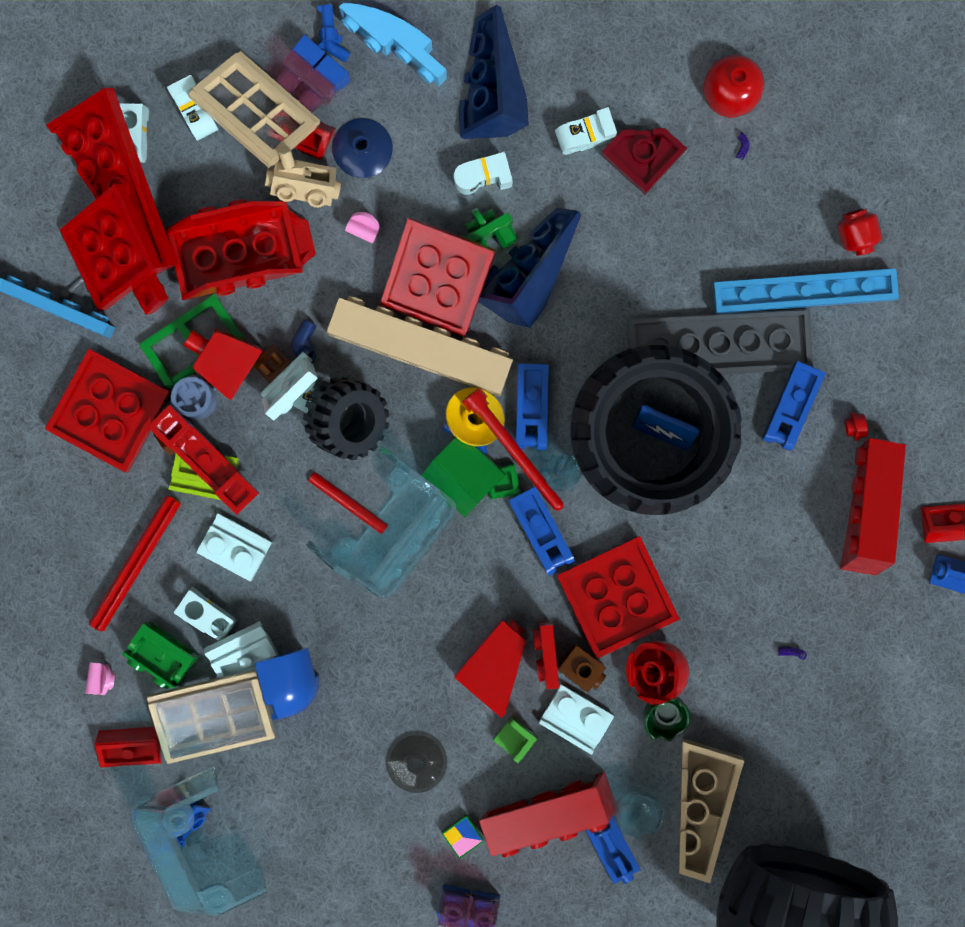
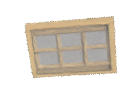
M241 51L232 55L188 93V97L268 168L272 165L274 166L280 160L278 150L281 147L288 146L292 150L320 124V119Z
M256 669L147 696L150 713L167 764L275 738L268 705L266 706Z

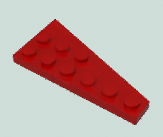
M114 88L101 89L46 124L50 132L56 133L62 141L60 147L64 153L71 155L76 162L77 172L95 199L114 184L124 185L163 266L153 275H157L177 265Z

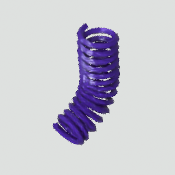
M740 132L741 135L738 139L741 142V147L736 158L742 157V160H744L749 151L750 142H748V137L743 132Z
M792 647L778 648V656L793 655L803 660L806 659L807 653L799 648H795V650L794 647L793 649Z

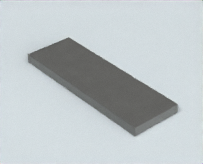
M810 309L627 319L629 349L645 345H668L682 348L705 359L721 375L786 372L792 370L795 361L813 367Z

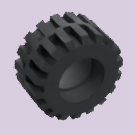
M348 377L330 378V383L324 381L319 384L321 389L319 391L314 389L311 393L313 396L311 402L308 400L305 407L308 408V413H303V420L308 422L304 428L305 432L310 434V441L316 444V447L342 459L357 460L358 456L362 458L368 456V450L374 452L378 448L376 443L383 441L385 437L383 435L384 429H388L389 423L386 422V418L389 417V410L384 408L387 402L385 398L380 397L381 393L370 385ZM352 405V420L343 431H340L341 416L346 408Z

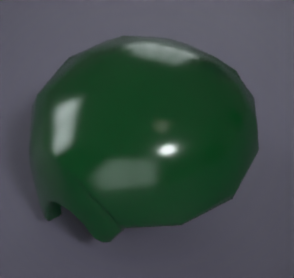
M679 697L663 704L647 703L643 710L644 729L654 741L660 738L670 742L676 736L684 733L690 724L689 708Z

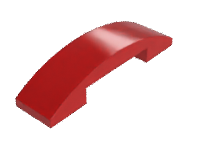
M171 405L167 406L147 426L169 449H172L215 491L214 494L236 515L259 494L240 471Z

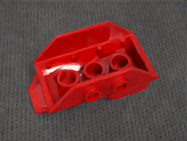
M239 199L229 202L228 207L217 209L215 206L204 207L198 210V214L190 215L166 229L177 263L175 269L182 300L217 293V296L230 295L236 292L235 288L247 286L248 289L263 287L266 285L265 281L303 273V266L316 255L308 220L302 219L291 212L287 202L284 201L247 202L245 199Z

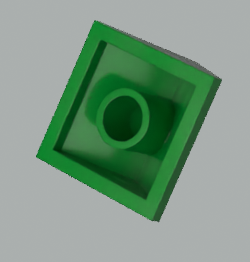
M455 438L430 463L421 477L465 518L506 473L477 446L465 444Z

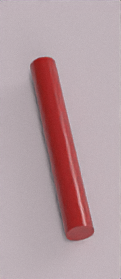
M314 472L309 478V483L381 535L388 527L386 522L318 473Z

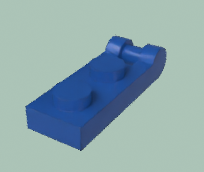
M795 361L769 424L765 429L762 437L763 441L768 443L774 441L781 444L783 449L793 450L826 372ZM781 422L791 425L788 433L778 430Z
M518 364L516 443L522 450H525V447H537V450H546L549 364ZM526 426H537V435H525Z
M536 486L508 501L548 576L556 573V569L564 564L569 566L576 562ZM556 545L560 553L549 558L546 550Z

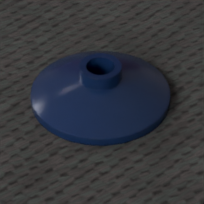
M360 118L347 122L338 130L333 141V156L337 165L345 173L353 177L369 178L379 174L386 168L392 156L393 145L388 131L380 123L371 119ZM365 141L367 143L366 149H357V143Z

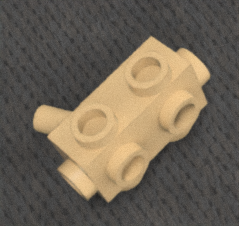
M288 146L281 147L278 150L280 160L274 165V168H267L265 186L271 187L270 195L277 196L284 202H290L294 199L305 201L316 208L324 205L331 206L332 199L338 200L341 181H336V168L294 160L291 149Z

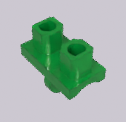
M477 208L471 211L474 220L465 224L468 232L478 227L479 229L464 238L488 246L486 241L495 236L502 249L516 242L517 238L512 227L513 219L509 212L486 224L495 218L492 210L482 215Z

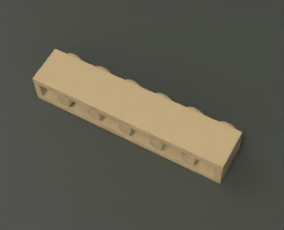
M348 296L347 300L338 299L327 329L329 336L474 388L481 387V389L493 395L501 396L513 359L508 358V352L494 347L491 348V351L479 348V342L466 337L459 341L450 337L451 332L439 327H434L433 331L423 328L421 321L411 317H405L403 321L393 317L394 312L377 306L376 310L364 307L366 302L355 297Z

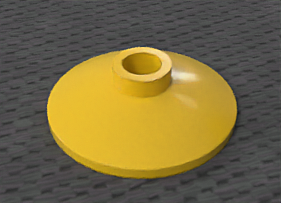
M464 388L455 393L447 404L446 421L453 435L465 444L471 446L488 445L495 441L497 437L478 413L474 415L472 411L468 412L461 403L478 388ZM483 390L488 396L486 400L489 405L487 406L504 426V412L500 403L492 394ZM468 417H473L476 420V424H472Z

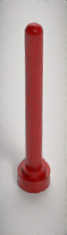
M481 387L476 389L461 402L468 412L472 411L474 415L478 413L554 510L560 511L564 507L561 498L487 406L489 403L486 400L488 396Z

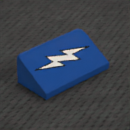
M646 405L639 409L632 425L633 429L685 451L690 448L700 431L698 427Z

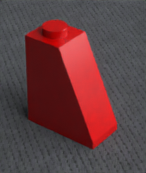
M501 619L454 674V678L500 718L506 713L526 639L522 636L525 630L512 619L508 623Z

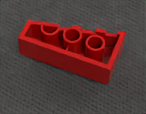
M869 438L861 447L857 448L855 465H858L852 483L853 496L840 569L876 576L895 564L906 444Z
M605 771L595 774L596 779L594 782L584 785L581 780H578L562 788L559 794L549 790L534 796L530 804H527L526 799L486 812L479 822L491 857L502 854V857H509L517 854L520 848L530 846L531 849H537L549 843L548 840L559 838L560 841H566L578 835L577 832L588 829L590 833L605 829L617 807Z

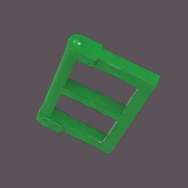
M215 294L139 344L165 387L169 390L179 380L189 377L196 372L192 368L193 363L172 377L152 347L178 329L186 340L191 333L186 324L209 308L213 307L230 334L246 340L244 334L240 332Z

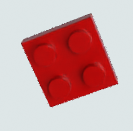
M550 620L538 621V629H533L534 648L536 651L541 650V659L536 660L537 677L539 682H544L547 690L559 688L553 624Z

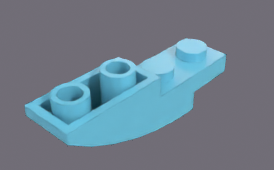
M344 2L339 6L343 25L352 33L358 31L365 37L364 43L373 52L378 53L380 50L387 56L395 48L394 53L405 64L411 62L418 68L417 74L426 83L430 84L433 81L439 87L447 79L446 68L429 54L433 50L432 40L420 30L390 13L373 7Z

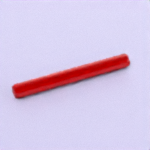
M168 495L164 497L90 619L89 625L95 630L104 631L179 509L181 502L176 498Z

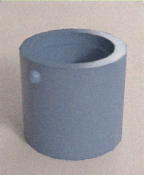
M186 377L174 385L171 392V401L174 408L180 414L193 419H203L208 417L216 408L217 394L215 391L217 389L199 378Z

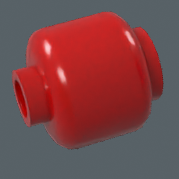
M867 208L844 214L843 220L838 224L843 248L849 252L855 251L856 256L866 255L875 251L874 246L882 240L878 217L873 212H868Z

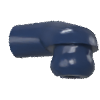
M303 319L294 335L291 346L296 358L304 352L312 359L311 363H313L316 359V354L310 338L317 326Z

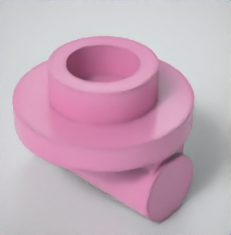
M356 212L351 216L345 231L373 244L379 230V223L370 213Z
M89 664L85 694L105 695L108 690L113 688L115 673L111 671L108 664Z

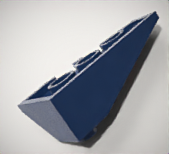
M495 5L476 17L469 53L475 57L470 72L465 73L464 83L470 84L467 100H460L459 106L460 137L463 139L508 137L529 125L527 96L501 7Z
M556 208L530 232L532 240L528 244L521 246L519 249L515 246L508 252L512 257L508 263L500 270L495 265L489 270L478 302L508 323L531 328L547 305L579 223L580 212Z

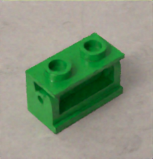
M150 621L141 625L127 647L129 650L122 653L123 656L128 658V665L140 672H143V670L154 676L152 678L153 682L164 689L178 687L200 656Z

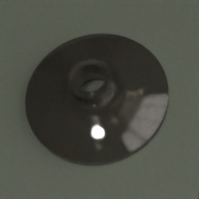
M421 731L405 733L398 737L388 750L386 757L387 772L395 785L402 790L411 793L429 791L437 786L445 775L447 769L445 749L440 741L431 734ZM411 760H421V768H412L410 764Z

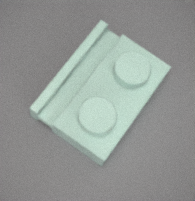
M304 352L260 393L264 397L262 399L264 412L273 420L280 414L287 413L292 408L294 401L302 393L309 392L318 379L314 365L311 363L312 359Z
M217 513L216 519L212 526H210L196 553L248 581H252L272 541Z
M260 621L204 648V654L210 660L211 666L218 678L255 670V663L257 661L279 655Z
M560 684L540 718L539 724L592 755L595 747L613 720L614 715Z

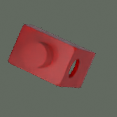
M217 328L209 339L192 330L183 346L198 354L192 368L229 400H232L262 353V347Z

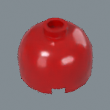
M738 54L728 55L716 61L705 75L703 83V94L708 106L718 115L728 118H736L750 113L762 98L765 86L763 72L752 59Z
M666 641L642 643L637 646L634 652L630 653L627 659V681L630 687L634 686L640 694L637 696L649 704L669 702L679 696L688 684L690 674L689 663L684 653L674 644Z

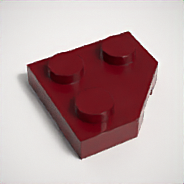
M653 128L652 130L645 131L629 129L621 130L602 151L601 156L646 195L686 152L687 147L666 128Z

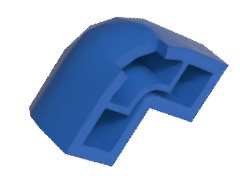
M297 648L255 663L266 706L272 704L274 712L272 719L274 721L291 717L304 711L316 698L320 687L319 675L314 673L308 648Z

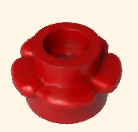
M854 411L851 412L850 418L844 421L847 437L853 436L854 441H859V438L868 436L866 418L864 413L855 414Z

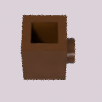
M576 643L573 644L557 666L558 671L587 693L591 688L596 690L606 678V675L603 673L606 667Z

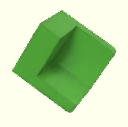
M511 715L493 738V741L511 754L513 760L517 763L522 760L537 740L536 734L513 715Z

